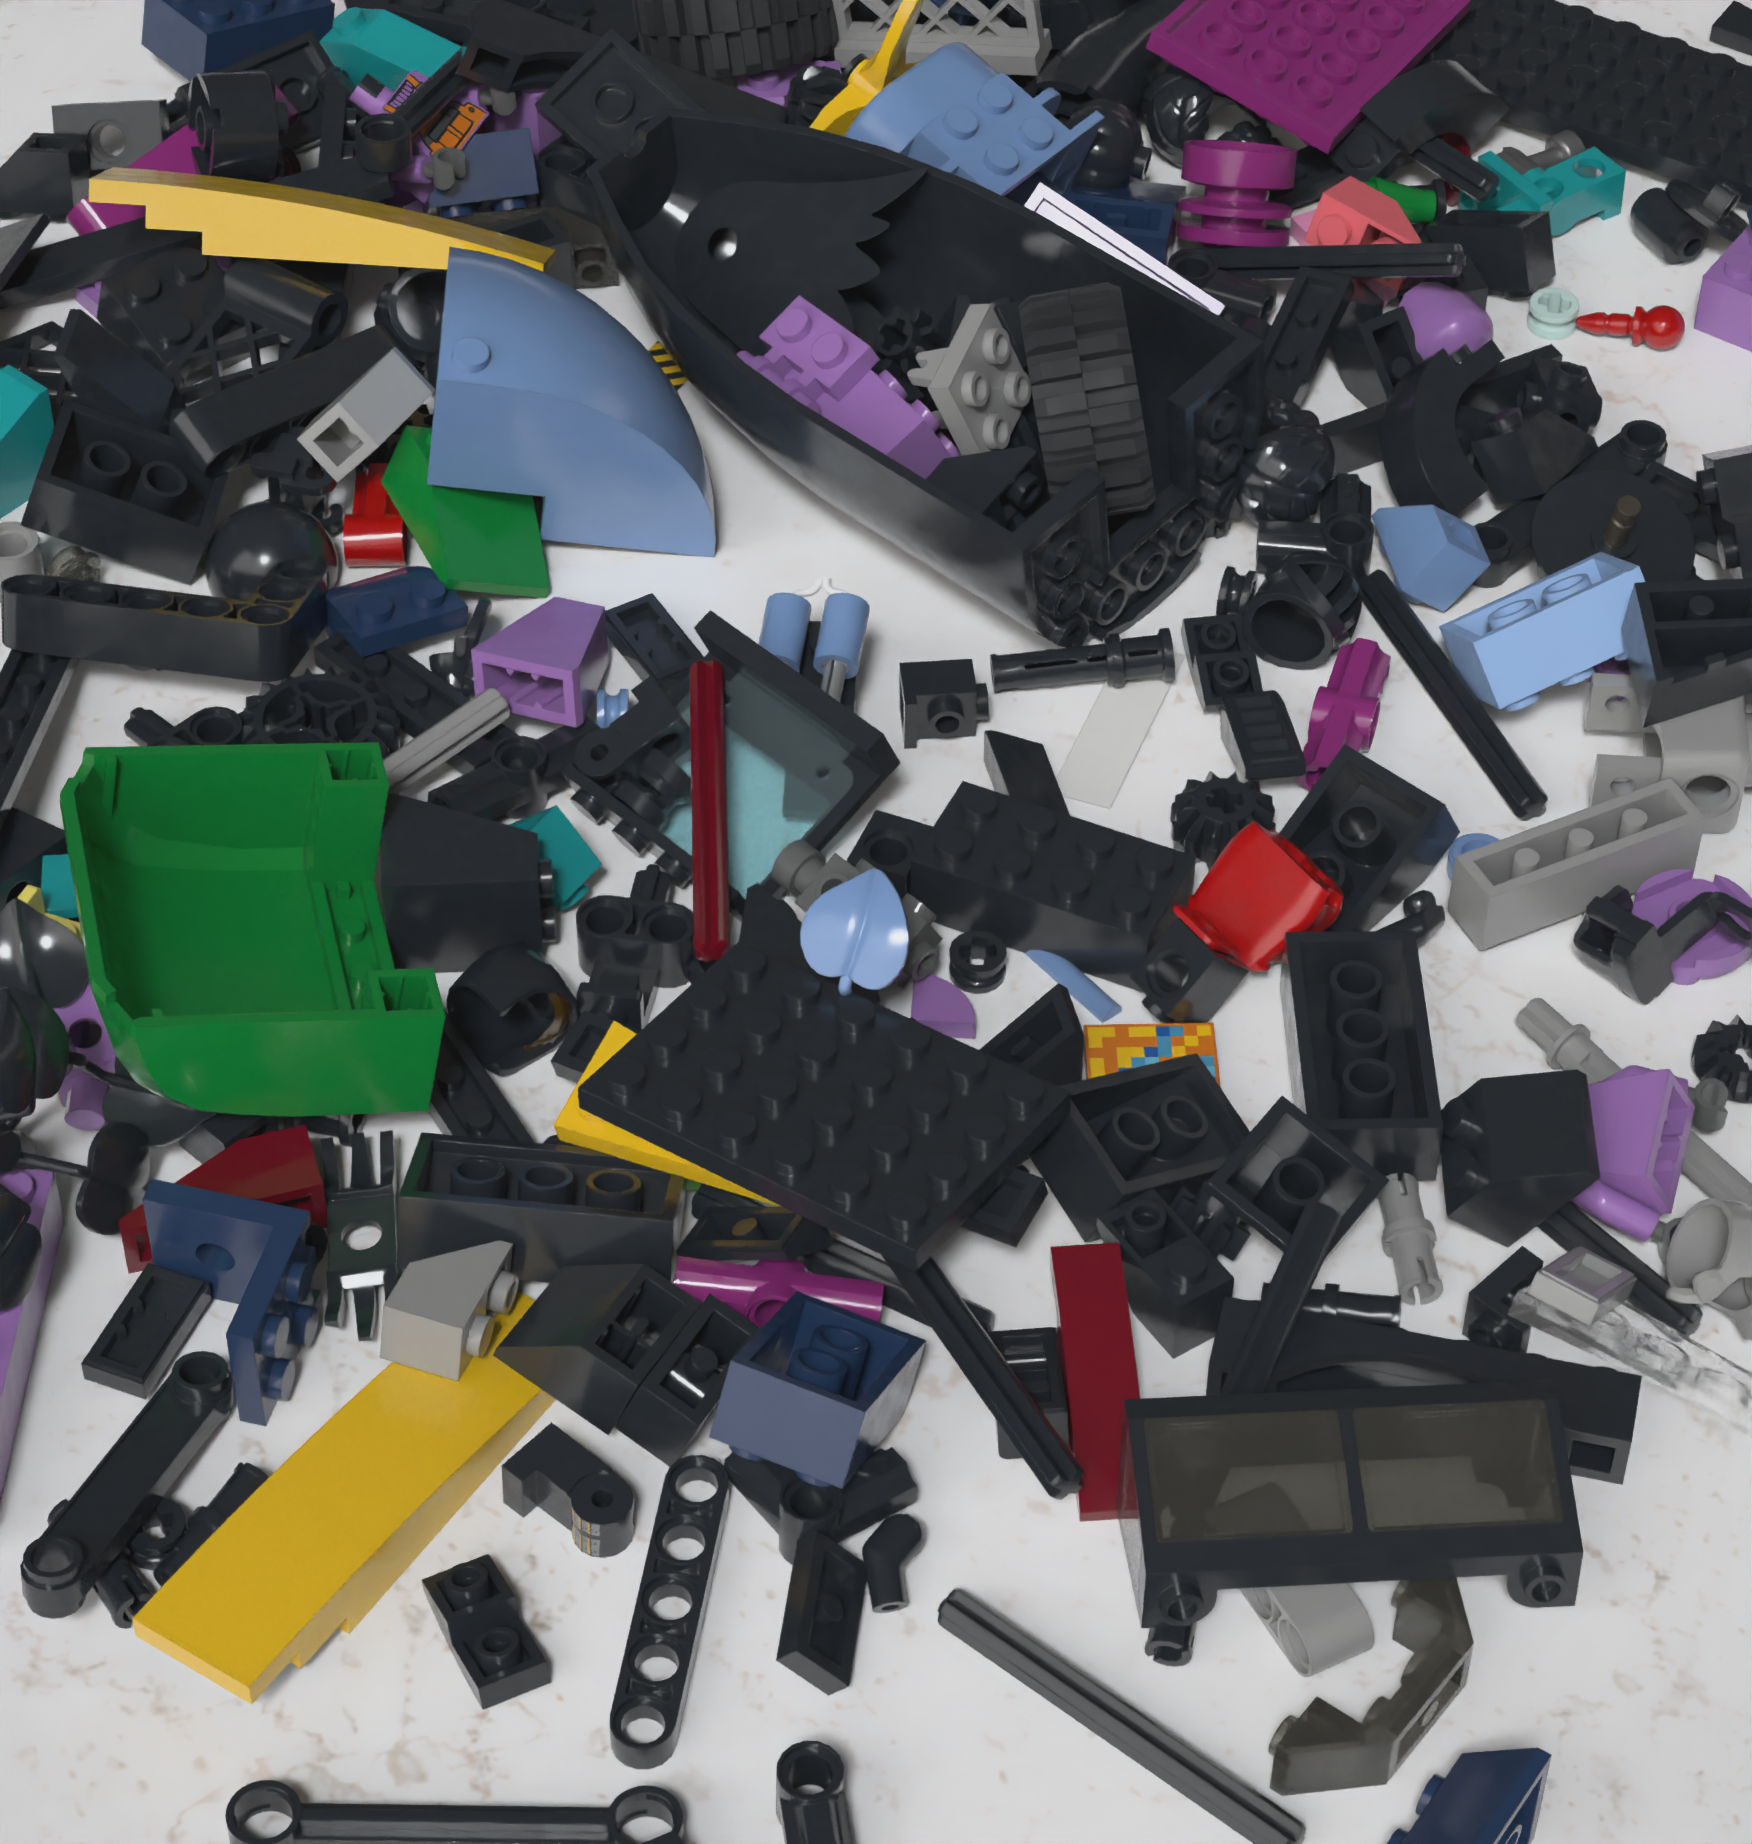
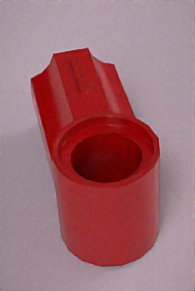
M389 463L369 464L367 470L356 475L352 514H345L343 527L344 558L347 567L406 566L407 525L381 483Z

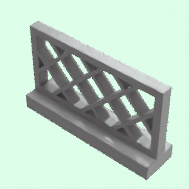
M832 0L839 33V40L833 50L835 61L840 62L841 68H846L849 62L861 53L867 56L868 59L875 55L881 48L896 14L895 11L903 0H895L890 6L882 0H860L879 16L875 22L852 21L849 5L854 0ZM924 0L921 12L929 19L924 24H915L906 48L905 64L920 62L944 45L961 42L970 47L998 73L1037 76L1052 48L1050 29L1043 28L1039 0H999L990 10L978 0H947L940 8L930 0ZM956 2H959L977 17L979 22L975 26L959 25L946 13ZM1009 3L1026 18L1027 28L1009 27L996 15Z

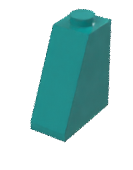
M9 364L0 369V519L29 500L54 429L48 388Z

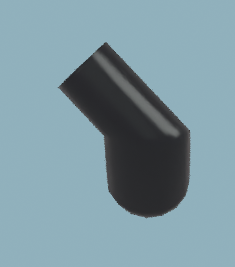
M1421 890L1415 892L1403 902V911L1407 917L1377 931H1415L1417 947H1419L1444 924V908L1442 905L1436 904V898L1430 891Z
M895 1514L887 1517L862 1547L872 1611L875 1613L894 1612L908 1606L902 1569L914 1556L916 1557L921 1552L925 1541V1530L922 1523L916 1517L909 1514Z

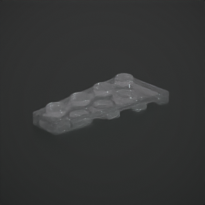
M1530 1286L1518 1290L1507 1315L1627 1372L1640 1375L1642 1379L1676 1394L1689 1403L1706 1408L1731 1420V1424L1738 1431L1752 1438V1372L1625 1301L1588 1326L1528 1294Z

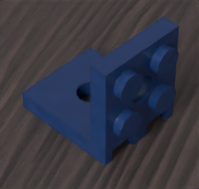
M152 1179L142 1201L154 1265L208 1282L212 1299L239 1304L226 1332L239 1419L243 1422L267 1426L277 1401H286L291 1393L295 1378V1360L300 1348L310 1347L317 1331L318 1307L322 1300L321 1290L312 1289L311 1287L312 1276L317 1266L316 1250L314 1246L305 1244L304 1237L311 1222L310 1211Z

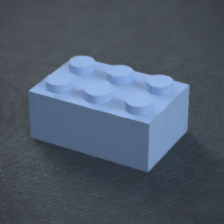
M1599 552L1439 626V629L1457 672L1476 698L1499 710L1505 708L1506 711H1515L1535 703L1540 698L1539 691L1558 682L1561 686H1568L1592 676V673H1595L1593 666L1612 657L1618 661L1628 659L1621 628L1634 583L1645 582V579L1638 565Z

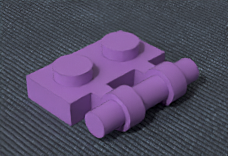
M800 295L759 336L769 350L764 356L758 355L754 357L744 350L736 354L750 367L818 414H820V405L815 401L824 392L839 402L880 360L871 346ZM792 368L800 373L796 379H784Z

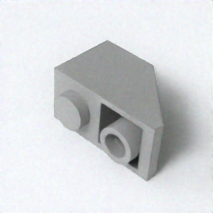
M394 347L309 423L297 440L338 483L376 450L433 394L435 389L407 358Z
M498 1240L410 1262L383 1305L380 1358L459 1381L472 1357L482 1358L492 1337L494 1319L497 1314L507 1315L515 1300L519 1277L516 1274L510 1273L513 1244Z

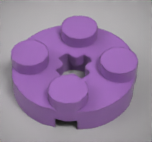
M1673 869L1658 873L1640 885L1635 894L1631 914L1654 924L1657 930L1700 893L1709 891L1723 892L1752 908V898L1738 884L1720 875L1715 874L1714 881L1710 882L1704 879L1693 878L1694 869ZM1725 912L1741 927L1750 931L1742 920L1729 912ZM1716 925L1672 962L1671 970L1675 978L1672 982L1678 985H1692L1698 982L1700 978L1716 977L1729 973L1751 958L1752 949L1733 940Z

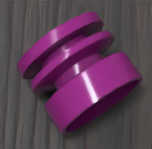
M1184 141L1181 179L1203 185L1205 188L1204 195L1188 196L1179 199L1178 209L1202 214V219L1178 220L1176 236L1196 241L1209 248L1289 245L1290 229L1266 224V219L1291 218L1292 207L1268 200L1269 191L1294 187L1297 149L1241 141Z

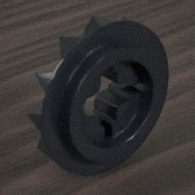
M1738 1014L1729 1025L1713 1020L1706 1033L1696 1037L1692 1052L1694 1072L1700 1081L1709 1078L1722 1081L1728 1090L1727 1099L1752 1103V1071H1749L1748 1063L1744 1062L1743 1057L1736 1054V1050L1744 1049L1748 1051L1749 1056L1752 1058V1025L1745 1024Z

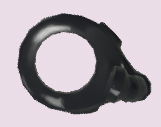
M480 597L464 634L456 636L453 652L429 656L430 670L467 698L475 697L474 680L469 679L466 675L472 660L471 649L478 645L492 609V601L485 597Z

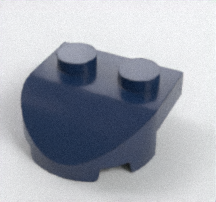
M425 566L400 568L335 587L326 592V632L328 637L340 632L361 658L468 626V606L454 590L446 589L445 585L437 578L433 569Z

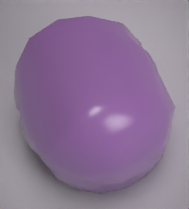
M1421 282L1404 294L1398 308L1402 306L1405 308L1415 334L1416 350L1423 360L1443 347L1449 355L1465 343L1473 351L1489 340H1493V323L1485 309L1468 294L1445 284Z

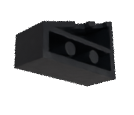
M1752 578L1634 583L1621 631L1643 728L1752 692Z

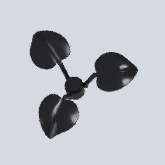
M17 898L12 899L0 913V988L12 987L32 993L47 1002L54 1010L64 1009L73 1005L83 994L89 980L83 944L66 926L38 912L24 901ZM68 1035L69 1061L65 1077L75 1068L80 1069L101 1083L111 1085L102 1102L103 1115L107 1124L120 1121L135 1125L144 1134L149 1148L163 1147L177 1142L197 1129L201 1124L219 1114L218 1112L199 1111L168 1101L137 1084L117 1056L115 1057V1073L102 1069L89 1061L84 1054L76 1053L75 1045ZM22 1118L2 1122L18 1135L21 1142V1151L37 1155V1148L33 1141L27 1135L15 1129ZM17 1164V1165L15 1166V1169H34V1168H35V1167H30V1166H26V1165H22V1164Z
M1 987L0 1175L10 1172L17 1164H22L84 1179L76 1199L75 1211L77 1218L91 1232L101 1235L119 1234L118 1220L143 1204L142 1199L146 1192L145 1186L150 1178V1152L146 1138L142 1131L133 1124L120 1121L110 1122L99 1130L91 1142L87 1167L21 1151V1142L18 1135L2 1122L32 1115L36 1108V1098L48 1099L59 1091L68 1067L69 1040L64 1023L47 1002L32 993L18 988ZM0 1184V1311L16 1306L29 1293L36 1279L42 1255L41 1234L34 1225L27 1223L32 1212L31 1206L2 1184Z

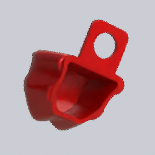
M1253 821L1239 831L1227 844L1194 895L1188 897L1187 907L1176 903L1172 910L1208 946L1237 957L1249 969L1259 972L1268 971L1271 963L1282 961L1285 932H1323L1331 926L1342 910L1344 894L1337 883L1325 874L1307 854L1275 830L1271 829L1268 831L1259 823Z

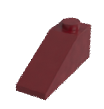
M306 1125L280 1131H270L262 1135L240 1139L175 1182V1184L310 1211L311 1221L317 1223L323 1229L327 1228V1210L323 1182ZM142 1204L118 1220L128 1274L143 1271L148 1263L154 1264Z

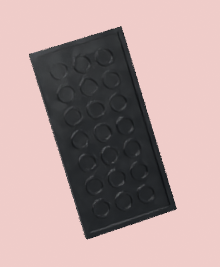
M1473 0L1468 13L1414 67L1441 60L1459 62L1475 74L1510 108L1501 118L1503 120L1549 136L1564 130H1571L1578 135L1586 149L1595 146L1606 156L1675 180H1681L1707 191H1711L1717 182L1723 184L1726 181L1743 193L1739 202L1752 205V67L1737 62L1730 55L1710 53L1689 46L1686 41L1680 38L1662 37L1641 30L1635 23L1615 21L1594 14L1591 9L1580 5L1570 6L1555 0Z

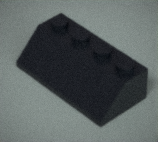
M421 1132L398 1196L397 1269H406L410 1262L501 1240L513 1244L510 1273L518 1275L519 1280L550 1283L563 1266L646 1264L673 1283L678 1261L676 1250L680 1245L687 1179L586 1147Z

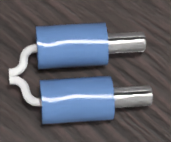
M816 577L813 585L808 588L798 589L792 593H775L769 596L758 644L799 673L812 610L811 604L803 597L816 594L822 585L824 591L830 595L824 604L813 666L817 672L823 675L821 689L840 702L844 679L856 676L859 671L870 605L866 600L857 595L832 587V579L829 577Z

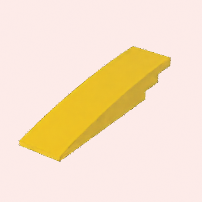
M112 167L89 179V202L146 205L147 229L202 232V255L447 270L449 247H455L507 258L544 273L556 262V250L529 241L429 214L319 191L209 175Z
M517 1291L508 1314L498 1313L494 1319L492 1337L482 1358L473 1356L459 1381L391 1362L295 1451L132 1618L135 1635L248 1703L253 1704L289 1662L302 1669L337 1628L350 1634L556 1400L493 1356L499 1344L536 1300Z

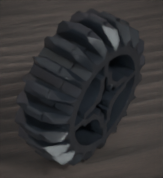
M332 666L324 674H312L307 667L303 676L295 678L289 676L282 679L278 685L262 683L259 696L246 697L244 711L238 713L242 721V745L379 742L382 759L400 749V719L396 717V710H394V705L390 702L389 694L381 693L377 688L375 680L361 682L355 671L341 677L336 675Z

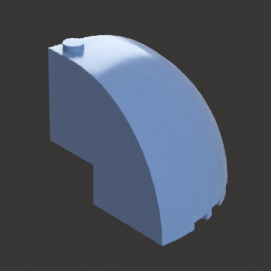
M449 247L427 484L543 496L541 540L714 558L716 543L715 507L707 461L692 419L683 401L651 353L624 325L596 302L570 285L540 270L507 258L480 251Z

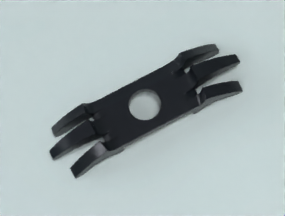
M393 1130L380 1132V1184L373 1185L364 1132L352 1134L350 1187L341 1188L333 1137L320 1138L325 1177L324 1190L327 1202L328 1271H326L327 1306L324 1323L325 1326L337 1328L342 1325L346 1312L344 1289L353 1288L359 1341L371 1340L374 1334L377 1317L375 1285L384 1284L386 1302L399 1281L395 1207L397 1176ZM359 1225L374 1226L382 1233L381 1238L374 1246L364 1250L350 1249L342 1241L350 1229Z

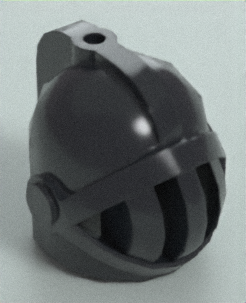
M412 268L403 273L393 283H385L375 302L377 304L373 314L375 325H386L418 362L422 372L425 371L427 362L440 346L446 269Z
M1313 550L1291 552L1283 559L1269 566L1266 570L1264 581L1243 615V633L1249 647L1255 650V653L1263 660L1283 668L1296 670L1314 668L1325 662L1330 655L1337 652L1341 646L1351 640L1361 613L1363 593L1358 578L1345 560L1334 559L1327 554Z

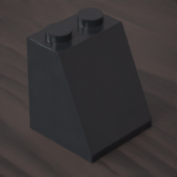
M396 793L388 794L382 827L381 890L386 934L395 969L434 968L435 973L464 972L486 951L500 945L524 941L544 954V942H556L555 904H542V898H553L552 859H539L538 833Z

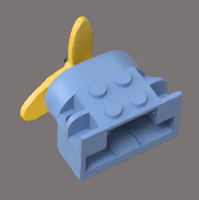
M903 0L894 16L881 48L871 59H868L867 56L861 53L849 62L841 76L842 80L848 83V86L822 109L809 127L885 147L972 181L1024 206L1040 182L1065 198L1066 192L1071 187V183L1079 171L1105 117L1096 110L1069 130L1054 117L1062 99L1059 92L1054 88H1048L1032 98L1005 73H998L970 47L961 42L944 45L920 62L905 64L908 41L924 0Z

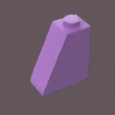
M553 597L472 648L475 697L487 688H495L507 700L510 713L575 728L583 724L609 663L605 607Z

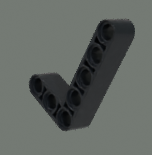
M288 559L278 562L270 569L246 601L45 575H15L1 583L2 642L6 647L22 652L249 681H279L289 677L326 627V567L322 563L309 559Z

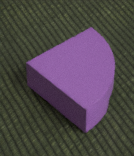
M930 974L920 981L914 980L911 1017L919 1023L949 1037L975 1039L974 1009L967 996L958 987L947 980Z

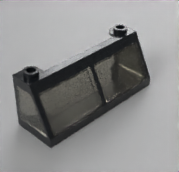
M1552 1379L1124 1399L1116 1511L1141 1628L1177 1627L1195 1623L1210 1613L1216 1603L1217 1590L1493 1575H1506L1505 1583L1510 1597L1523 1606L1533 1608L1575 1606L1583 1558V1546L1560 1403Z

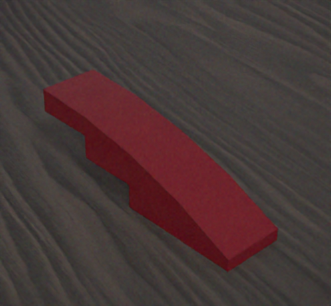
M1117 1242L1054 1246L1050 1248V1270L1057 1312L1056 1336L1068 1412L1069 1450L1083 1468V1476L1081 1478L1083 1480V1487L1076 1493L1079 1521L1118 1519L1116 1498L1124 1399H1140L1120 1244Z

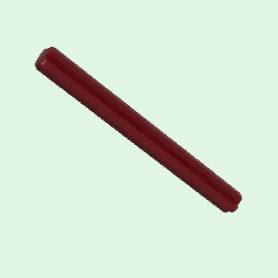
M713 659L706 663L696 661L689 669L693 933L695 956L702 962L718 961L730 950L724 676L722 665Z

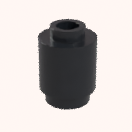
M1658 187L1651 188L1642 193L1634 202L1630 217L1634 222L1636 233L1668 263L1681 264L1696 258L1702 252L1706 244L1709 228L1679 207L1669 197L1666 190Z

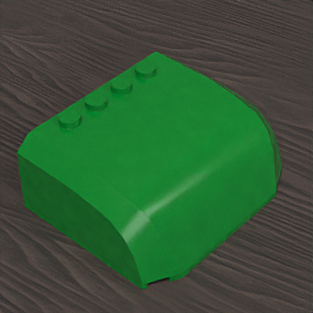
M379 742L85 748L79 769L73 778H68L60 792V808L91 990L115 1054L137 1084L168 1101L199 1111L238 1115L301 1117L429 1110L445 1012L434 968L395 969L374 883L389 789Z

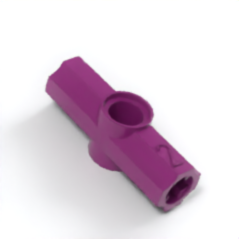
M1356 638L1353 643L1341 646L1327 687L1320 686L1318 688L1309 721L1308 741L1303 750L1307 774L1297 776V783L1304 786L1308 792H1310L1344 744L1359 753H1362V751L1368 752L1371 748L1379 718L1380 697L1383 694V688L1389 676L1391 656L1379 648L1378 642Z
M678 1256L674 1281L677 1287L703 1303L709 1293L760 1329L797 1291L880 1322L884 1283L809 1273L806 1266L796 1258L790 1260H760L757 1264L751 1266Z

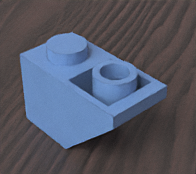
M1434 505L1378 508L1371 516L1381 539L1379 541L1380 549L1389 559L1396 576L1394 584L1406 599L1415 604L1424 602L1445 612L1491 565L1475 526Z

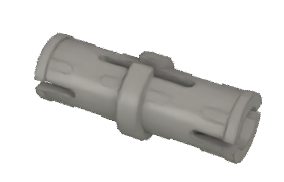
M1397 1173L1386 1176L1389 1182L1377 1197L1385 1224L1383 1236H1381L1383 1250L1388 1257L1393 1259L1399 1284L1398 1291L1399 1295H1402V1301L1409 1305L1415 1304L1416 1299L1413 1286L1417 1284L1421 1305L1428 1304L1439 1298L1443 1292L1442 1280L1439 1278L1433 1254L1434 1241H1436L1435 1229L1433 1224L1424 1217L1417 1179L1408 1173H1403L1402 1180L1405 1193L1401 1194Z

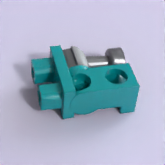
M1564 130L1551 136L1546 141L1544 151L1529 156L1513 147H1503V151L1498 154L1489 151L1478 156V163L1497 174L1500 179L1499 185L1496 188L1498 194L1494 199L1488 198L1485 202L1480 203L1459 190L1458 204L1462 210L1549 212L1552 236H1558L1570 230L1576 222L1596 214L1602 220H1606L1621 214L1626 170L1595 146L1585 150L1583 142L1576 133L1571 130ZM1597 169L1603 173L1601 176L1596 177Z

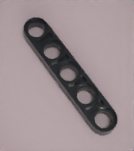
M689 1455L678 1459L669 1467L665 1475L610 1712L611 1749L621 1763L637 1770L652 1769L663 1765L672 1757L676 1749L729 1508L728 1473L720 1462L705 1455ZM697 1480L708 1482L717 1490L710 1499L702 1502H691L678 1494L679 1488L685 1483ZM679 1538L694 1539L704 1547L702 1553L690 1560L671 1558L666 1554L665 1548L669 1543ZM665 1597L681 1598L689 1603L691 1607L686 1615L676 1620L658 1618L652 1613L651 1608L658 1600ZM652 1657L670 1659L677 1666L676 1672L670 1678L662 1681L645 1679L638 1674L637 1669L642 1662ZM645 1718L657 1721L664 1729L662 1735L655 1741L641 1744L630 1741L623 1734L624 1728L630 1722Z

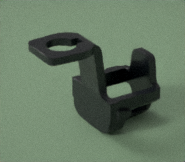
M1617 885L1602 898L1596 896L1587 905L1584 919L1573 939L1579 957L1586 964L1609 976L1630 997L1643 1004H1648L1655 997L1657 998L1675 979L1671 970L1672 962L1716 925L1730 938L1752 949V908L1723 892H1703L1693 898L1656 930L1654 924L1631 914L1633 901L1629 891ZM1725 912H1729L1742 920L1750 931L1741 927Z

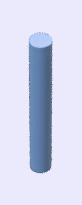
M1029 950L1024 953L1053 980L1067 987L1069 994L1102 1023L1122 1012V1007L1070 961L1056 954L1041 950Z

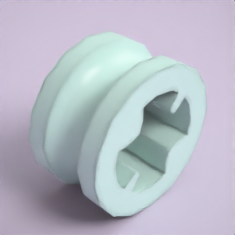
M1547 287L1532 294L1529 302L1530 312L1527 316L1529 330L1536 336L1548 340L1568 338L1577 327L1575 321L1580 307L1579 300L1573 293L1561 288Z

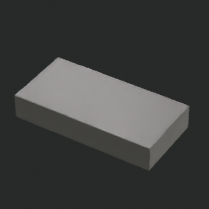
M1576 1246L1537 1271L1527 1293L1590 1326L1629 1298L1637 1278L1634 1277V1273L1582 1246Z

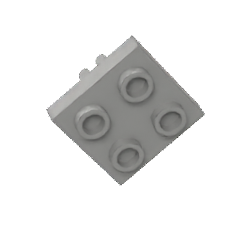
M970 304L949 347L918 353L915 358L920 368H914L907 372L912 385L928 387V391L939 410L933 411L932 414L941 424L939 428L949 430L962 456L1006 448L1010 435L1024 406L1028 404L1032 392L1029 376L1024 372L1010 344L1009 335L1003 329L992 305Z

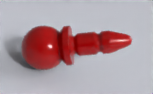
M1667 305L1655 306L1647 312L1642 306H1636L1634 316L1622 313L1607 315L1605 312H1595L1579 316L1575 321L1576 326L1594 334L1603 335L1608 333L1609 335L1616 336L1631 334L1633 345H1639L1645 341L1650 347L1659 350L1669 349L1677 345L1685 332V322L1678 310Z

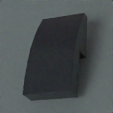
M1242 613L1183 618L1181 636L1194 688L1204 712L1220 711V700L1226 694L1263 691L1255 650H1249L1248 642L1243 633Z
M489 1554L457 1564L448 1570L421 1580L424 1593L445 1640L482 1710L551 1683L547 1661L519 1618L515 1595Z

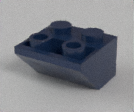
M521 128L475 134L463 150L465 154L466 175L460 179L455 177L454 185L447 190L435 188L424 204L423 211L424 214L461 223L470 221V217L474 216L473 211L491 209L492 218L523 214V210L528 209L527 204H531L539 194L530 129Z

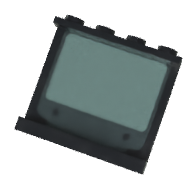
M709 610L694 629L709 651L701 661L706 663L713 659L718 661L723 668L729 916L732 915L742 922L747 889L758 882L777 900L786 891V889L772 879L771 874L774 862L782 850L793 841L803 839L821 852L898 767L900 761L882 732ZM688 674L667 698L690 727V678ZM690 749L674 762L691 778ZM570 763L563 769L561 773L576 792L570 798V801L582 814L595 824H598L603 818L615 826L612 830L614 836L637 856H640L646 849L658 858L654 864L659 865L660 871L670 874L672 883L677 887L683 888L687 882L693 885L691 799L686 804H677L668 813L669 822L661 831H658Z

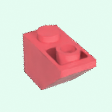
M1352 176L1323 192L1304 238V241L1313 246L1422 243L1396 200ZM1373 278L1396 292L1403 288L1406 278Z

